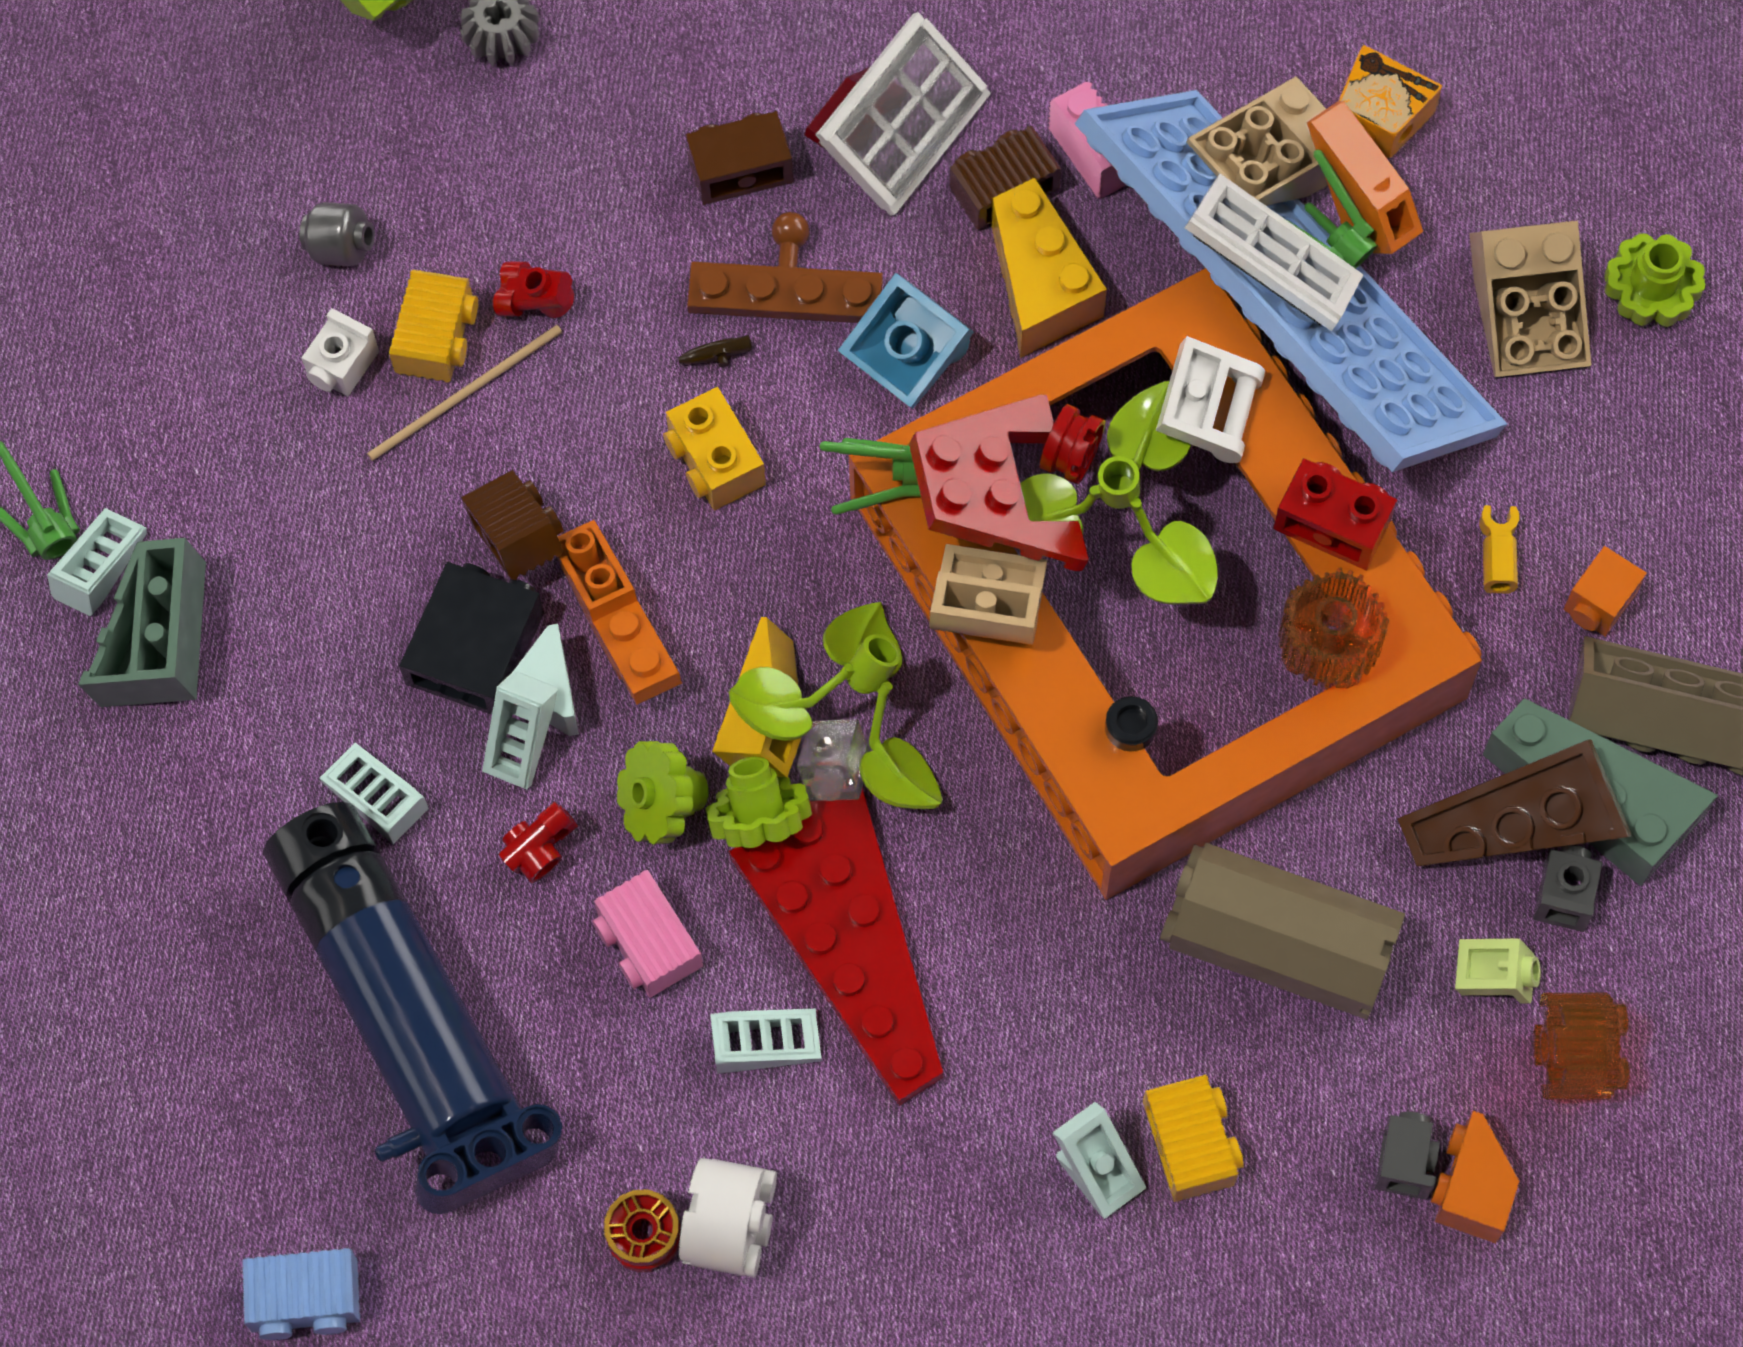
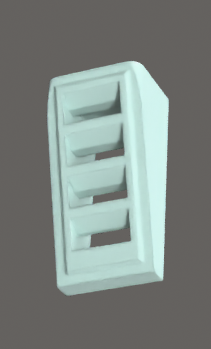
M105 508L47 574L52 597L88 616H92L103 603L129 563L136 543L143 541L147 535L146 527ZM107 531L123 540L117 543L104 537ZM97 548L109 554V556L105 557L94 552V550ZM87 565L96 571L92 573L84 569L83 566Z
M520 672L511 673L497 686L482 772L526 790L532 785L555 706L558 690L555 686ZM512 715H516L518 717L526 719L529 721V723L527 724L525 722L512 718ZM509 734L525 741V744L508 738L506 735ZM502 751L521 758V764L502 757Z
M354 743L320 777L324 785L344 802L353 804L358 814L392 844L429 809L424 796L357 743ZM356 761L360 762L363 767L346 784L338 780ZM370 773L375 775L376 778L359 795L353 791ZM385 784L389 789L373 805H370L367 801ZM399 796L402 801L387 816H384L381 812Z
M815 1008L732 1011L710 1014L717 1074L822 1061ZM802 1024L804 1049H794L791 1025ZM781 1026L784 1049L773 1050L771 1028ZM760 1029L762 1050L752 1051L750 1030ZM730 1032H739L741 1051H731Z

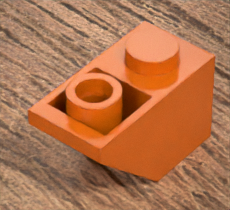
M1472 1111L1465 1126L1458 1123L1454 1126L1446 1150L1447 1154L1455 1156L1449 1175L1440 1172L1430 1202L1439 1205L1434 1222L1496 1244L1505 1230L1520 1181L1484 1114Z

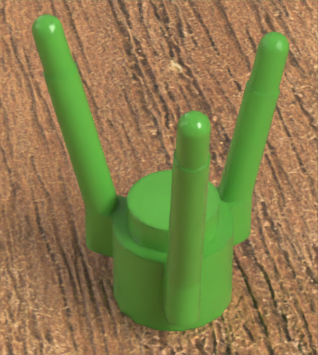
M1317 149L1314 151V158L1354 226L1352 227L1346 221L1337 227L1327 216L1309 202L1305 204L1304 208L1330 235L1326 242L1331 247L1298 226L1296 227L1356 269L1378 246L1369 237L1374 229L1358 211L1324 153Z
M844 438L842 442L823 441L820 443V449L826 452L892 459V480L902 481V486L834 505L831 508L833 514L838 515L901 497H921L909 445Z
M0 441V457L3 460L2 462L33 513L27 521L29 526L28 532L1 506L0 521L24 543L32 557L40 554L44 560H51L64 555L77 541L75 535L80 532V528L72 517L58 470L52 469L49 472L59 513H56L53 508L43 509L13 456H11L5 444Z

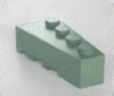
M1524 698L1491 733L1483 756L1506 774L1591 739L1632 836L1588 843L1638 885L1642 886L1705 818L1718 795Z

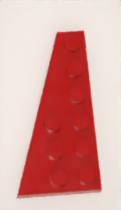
M857 771L810 800L812 815L802 820L803 827L799 832L790 835L780 842L766 840L755 848L735 847L729 851V856L895 1101L901 1106L943 1078V1070Z

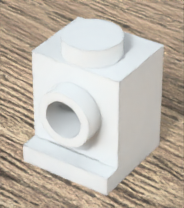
M331 308L326 315L328 321L302 356V361L308 380L316 387L326 392H331L334 389L349 396L379 353V349L372 328Z

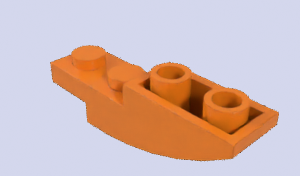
M592 520L557 536L563 549L561 556H556L615 673L619 680H623L636 705L682 684L679 671L639 604L635 589L596 521Z

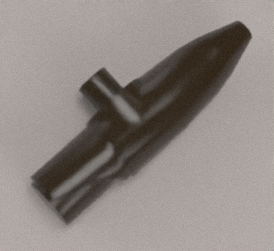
M749 335L738 338H726L688 350L680 355L678 360L679 364L715 362L719 363V366L723 368L728 366V360L731 356L752 351V344Z

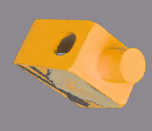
M1363 45L1339 101L1346 103L1385 157L1391 158L1433 116L1443 85Z

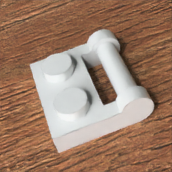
M1186 336L1179 346L1156 431L1210 451L1215 458L1223 462H1240L1245 448V444L1242 441L1255 389L1262 386L1266 372L1265 369L1255 362ZM1228 376L1233 378L1236 387L1223 432L1214 429L1213 424Z

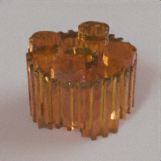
M1338 568L1336 573L1330 574L1326 572L1324 578H1320L1318 574L1314 575L1312 582L1305 579L1302 587L1297 585L1295 590L1291 589L1289 597L1285 602L1278 637L1280 638L1278 645L1279 648H1283L1281 660L1288 671L1295 675L1302 673L1304 675L1303 681L1306 682L1312 679L1315 686L1322 682L1325 688H1329L1330 683H1334L1336 688L1344 689L1359 684L1362 675L1370 673L1371 667L1376 665L1377 659L1380 656L1388 631L1389 619L1387 618V613L1383 612L1384 603L1378 602L1379 594L1370 593L1372 587L1366 585L1363 581V575L1360 574L1358 577H1354L1352 570L1344 574L1342 568ZM1327 626H1332V627H1335V628H1337V629H1339V630H1332V629L1328 628Z
M1607 993L1541 994L1539 1005L1540 1007H1547V1010H1545L1544 1024H1535L1534 1041L1532 1045L1534 1048L1533 1058L1535 1065L1544 1066L1546 1069V1079H1548V1085H1541L1542 1097L1545 1100L1612 1099V1096L1615 1095V1090H1626L1630 1078L1629 1064L1627 1058H1621L1620 1038L1627 1035L1629 1026L1626 1005L1613 1004V998Z

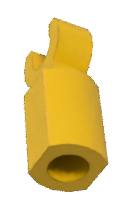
M1485 505L1481 513L1479 527L1486 536L1483 540L1484 590L1487 593L1509 594L1518 588L1517 539L1512 536L1519 522V511L1516 506H1510L1507 522L1504 524L1493 521L1491 518V506Z

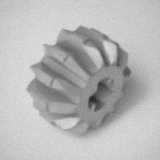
M470 0V8L462 9L460 19L463 43L470 47L471 54L474 55L476 60L487 56V60L492 67L500 58H506V61L513 66L515 54L529 57L531 51L530 44L538 42V12L534 5H529V0Z

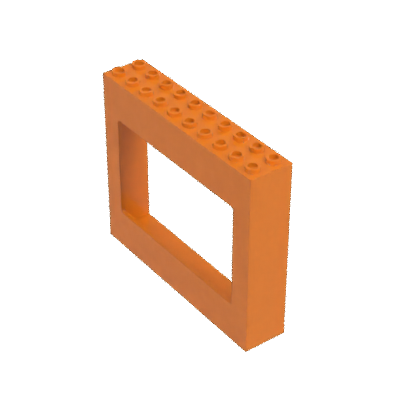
M1206 268L876 440L879 442L909 445L915 432L1037 395H1047L1049 405L1051 406L1151 352H1159L1173 371L1180 343L1188 336L1255 362L1266 371L1262 386L1255 389L1242 437L1245 448L1241 461L1236 463V465L1274 520L1278 507L1303 458L1314 463H1328L1336 467L1342 475L1357 482L1365 483L1361 475L1355 471L1351 473L1341 459L1342 452L1336 439L1328 432L1324 434L1314 420V410L1308 399L1303 394L1297 395L1288 383V375L1280 359L1275 355L1270 357L1261 344V335L1257 326L1247 318L1244 319L1235 307L1234 298L1226 290L1213 282L1210 272ZM1228 376L1213 424V428L1221 432L1224 430L1236 387L1233 378ZM849 455L851 500L902 486V481L892 480V459ZM901 497L858 509L929 623L938 572L941 570L946 544L1018 555L1014 547L994 542L992 547H987L929 530L921 497ZM1392 520L1367 571L1285 535L1370 659L1371 665L1171 776H1163L1159 772L1145 749L1124 751L1110 742L1105 732V720L1107 711L1114 701L1043 592L1033 645L934 629L1105 900L1187 856L1192 852L1194 845L1203 847L1205 843L1214 841L1468 698L1482 662L1480 647L1475 638L1467 631L1462 632L1454 621L1451 605L1444 594L1440 591L1434 592L1424 578L1425 571L1416 554L1412 551L1406 552L1397 539V531Z

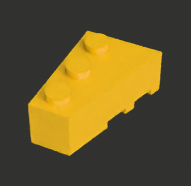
M1035 178L993 197L992 231L1002 277L1005 280L1009 298L1011 318H1013L1016 330L1020 358L1103 318L1107 288Z

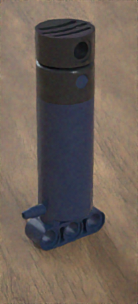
M344 801L327 803L304 812L279 828L268 839L262 853L411 1127L388 1138L385 1143L376 1146L375 1154L378 1160L385 1162L422 1147L426 1157L423 1158L418 1168L415 1195L421 1207L433 1214H445L458 1209L550 1163L558 1151L561 1138L562 1122L560 1116L554 1109L546 1105L534 1104L523 1109L521 1108L382 855L379 854L376 844L354 805ZM530 1129H540L549 1136V1140L541 1144L532 1143L524 1137L523 1133ZM486 1151L493 1152L502 1159V1163L494 1167H487L480 1164L475 1156ZM434 1175H445L451 1178L455 1185L447 1190H436L428 1184L427 1180Z

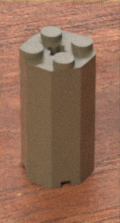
M1205 843L1204 848L1194 845L1188 863L1184 866L1175 891L1177 897L1172 910L1169 911L1160 940L1170 943L1169 949L1368 1020L1391 959L1393 945L1396 944L1405 913Z

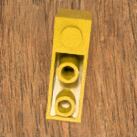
M761 617L753 640L750 643L739 678L748 670L759 667H771L789 675L798 684L794 641L767 617ZM730 702L712 752L729 766L747 757L765 758L768 760L770 767L775 769L777 777L788 778L801 738L783 741L760 734L743 721Z

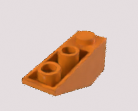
M1344 101L1336 102L1307 122L1315 149H1319L1324 153L1358 211L1374 229L1369 236L1378 245L1373 254H1393L1423 232L1408 186ZM1326 179L1341 224L1347 221L1353 227L1352 220Z

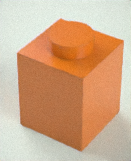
M1604 545L1571 590L1563 610L1568 612L1573 621L1580 627L1589 631H1597L1606 637L1637 595L1647 572Z

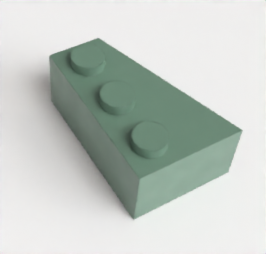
M186 538L140 541L136 543L114 596L117 605L107 628H101L96 642L100 645L89 672L83 671L78 683L100 707L197 699L206 561Z

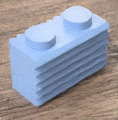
M343 1248L341 1250H322L320 1252L312 1251L309 1253L301 1252L298 1254L290 1253L288 1255L243 1259L245 1325L252 1333L259 1332V1338L263 1340L292 1337V1329L313 1327L314 1333L320 1335L345 1332L346 1323L360 1322L359 1275L356 1256L351 1249Z

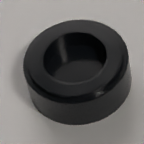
M1128 696L1118 699L1108 709L1105 720V732L1110 742L1117 748L1124 751H1139L1150 745L1156 736L1158 716L1154 707L1148 701L1139 697Z

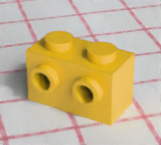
M718 386L666 412L668 431L663 433L665 443L675 460L683 457L690 469L686 472V477L697 498L706 496L714 511L766 485L764 463Z

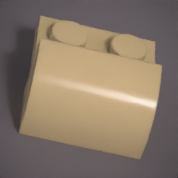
M946 544L930 611V629L1033 645L1047 560L1040 559V561L1021 555Z

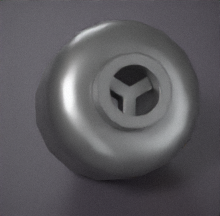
M325 202L316 204L309 214L303 217L299 236L302 248L308 252L310 258L321 265L353 266L359 264L365 257L366 252L372 249L375 241V230L373 224L368 222L364 210L355 204Z

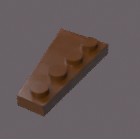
M1591 739L1397 818L1417 866L1632 836Z

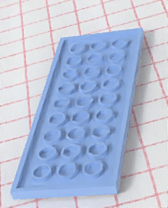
M1197 90L1090 108L1082 112L1075 125L1087 137L1090 147L1102 154L1117 170L1120 180L1133 188L1148 204L1151 214L1160 221H1163L1179 238L1182 248L1195 256L1210 272L1213 282L1226 290L1242 307L1244 316L1265 332L1274 342L1276 351L1296 366L1306 377L1308 386L1327 400L1337 411L1340 421L1347 428L1358 434L1371 449L1372 456L1381 465L1388 467L1391 472H1395L1496 438L1506 427V421L1361 266L1356 269L1364 275L1343 316L1335 328L1330 331L1185 229L1208 189L1217 178L1212 170L1186 143L1189 137L1222 119V116ZM1299 199L1267 205V207L1284 219L1289 220L1331 247L1326 242L1330 235L1305 210V206Z

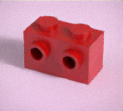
M1303 458L1278 507L1273 529L1367 571L1392 520L1397 499L1389 496L1386 490L1376 484L1360 483L1342 475L1336 467L1328 463H1314Z

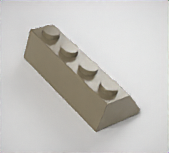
M1584 636L1569 704V721L1603 738L1610 737L1626 741L1630 747L1640 751L1653 752L1656 749L1676 753L1680 759L1694 764H1704L1706 761L1726 765L1732 772L1743 775V673Z

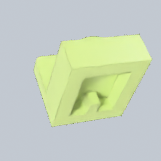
M1520 938L1459 939L1455 989L1461 995H1512L1520 1004H1531L1533 987H1538L1540 983V962L1538 957L1534 955Z

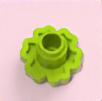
M1640 233L1632 239L1620 243L1616 258L1608 262L1604 273L1606 281L1605 293L1608 297L1619 300L1617 306L1618 313L1625 318L1631 319L1637 325L1644 326L1655 319L1660 325L1669 327L1677 321L1687 319L1694 302L1701 298L1705 289V280L1703 278L1705 268L1700 262L1690 260L1692 249L1687 243L1678 241L1669 234L1662 235L1657 240H1654L1648 234Z
M639 741L635 744L634 748L626 752V769L621 770L617 777V803L625 810L624 827L637 842L649 841L651 844H670L676 837L684 833V817H689L705 807L709 793L708 783L700 771H694L693 768L686 766L685 756L679 752L674 743Z
M747 757L733 763L728 770L727 788L719 791L715 796L716 802L705 809L713 839H726L729 847L745 848L758 847L766 840L771 842L783 841L790 835L799 832L803 827L802 820L812 815L806 786L800 783L791 784L789 777H777L775 769L770 767L768 760L762 757Z

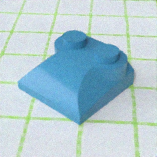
M895 273L838 351L913 409L947 367L959 361L966 354L970 337L974 331L908 280Z

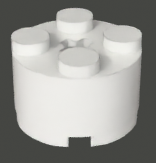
M700 1158L694 1170L688 1192L693 1193L689 1211L684 1210L679 1245V1258L683 1261L682 1263L694 1267L755 1278L760 1264L761 1246L766 1247L770 1237L773 1216L766 1214L765 1211L766 1202L771 1203L774 1196L777 1172L722 1160Z

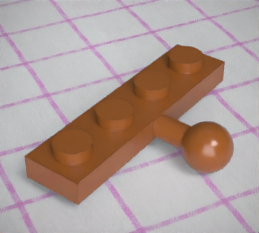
M785 212L779 215L772 225V237L776 244L780 246L778 266L691 261L687 308L688 313L858 323L882 292L883 273L797 268L799 248L807 242L810 228L807 220L801 214Z

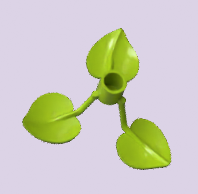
M1165 381L1140 392L1115 414L1107 431L1108 448L1113 457L1108 458L1102 463L1098 471L1099 485L1090 487L1088 496L1081 504L1077 505V493L1072 484L1055 474H1037L1025 479L1020 485L1030 521H1079L1082 534H1084L1083 524L1078 515L1086 513L1098 498H1102L1104 503L1112 508L1123 509L1130 506L1145 537L1150 542L1141 546L1135 552L1132 559V576L1138 589L1146 597L1163 604H1205L1213 598L1218 579L1216 558L1210 542L1198 528L1183 521L1169 523L1157 536L1144 512L1142 502L1138 498L1140 495L1139 470L1142 464L1153 471H1166L1181 463L1191 448L1189 443L1156 431L1170 382Z
M881 602L851 609L835 618L827 626L823 633V646L828 656L837 664L842 665L843 668L811 696L802 698L798 684L789 675L771 667H759L748 670L741 675L736 684L729 690L730 702L745 723L764 736L783 741L795 740L806 735L812 727V719L805 708L813 707L844 680L847 679L848 684L859 693L869 694L877 691L878 696L869 737V746L873 751L865 753L859 762V771L864 784L878 799L895 807L934 809L942 804L938 783L922 755L908 742L897 737L888 738L883 743L880 742L879 736L887 696L893 688V685L887 679L895 676L902 665L901 650L887 623Z

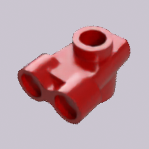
M506 261L502 264L500 269L501 286L493 297V309L496 315L518 317L525 310L538 309L549 318H558L565 315L572 307L575 295L572 289L573 281L568 272L547 270L540 267L531 268L530 264L526 261Z
M555 801L537 816L538 819L531 825L526 821H522L514 826L502 839L507 847L499 853V856L513 872L517 874L522 872L530 883H534L544 877L561 861L562 855L553 845L559 840L562 841L579 826L565 808L561 805L559 806Z

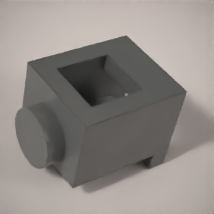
M1562 846L1560 851L1551 849L1544 863L1533 920L1584 932L1593 916L1602 862L1591 859L1592 853L1580 846ZM1564 878L1580 881L1581 884L1577 886L1569 885Z
M1401 1112L1399 1116L1390 1115L1383 1132L1375 1190L1424 1200L1428 1199L1434 1188L1436 1177L1425 1175V1172L1434 1173L1439 1152V1142L1431 1140L1433 1123H1431L1429 1116L1417 1112Z

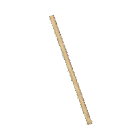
M555 325L367 453L371 461H374L562 333V330L558 325Z

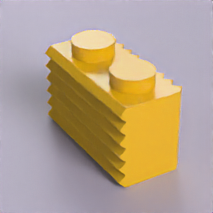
M414 269L410 271L408 286L406 287L401 312L399 313L394 337L389 349L394 372L399 375L404 373L418 378H433L436 381L443 380L447 383L452 379L454 367L463 366L467 353V339L462 338L466 324L473 325L475 323L478 312V297L472 295L468 278Z
M1205 1074L1146 1090L1143 1105L1173 1202H1179L1183 1199H1190L1194 1196L1209 1194L1213 1191H1220L1234 1186L1238 1177L1237 1169L1243 1168L1244 1163L1236 1137L1227 1138L1221 1119L1227 1118L1228 1114L1221 1089L1219 1087L1211 1088L1209 1079Z

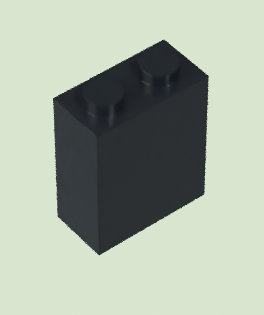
M446 562L399 665L405 684L492 715L497 686L514 671L526 655L544 615L540 594L526 582L510 579L508 582L491 577L486 570L477 565L465 563L463 566Z

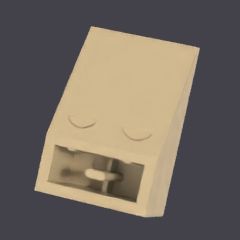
M1297 76L1192 135L1186 142L1216 176L1219 173L1266 206L1309 197L1328 185L1325 175L1314 158L1313 154L1316 149L1307 125L1309 120L1326 110V108Z
M1578 220L1469 233L1474 284L1494 377L1592 366Z

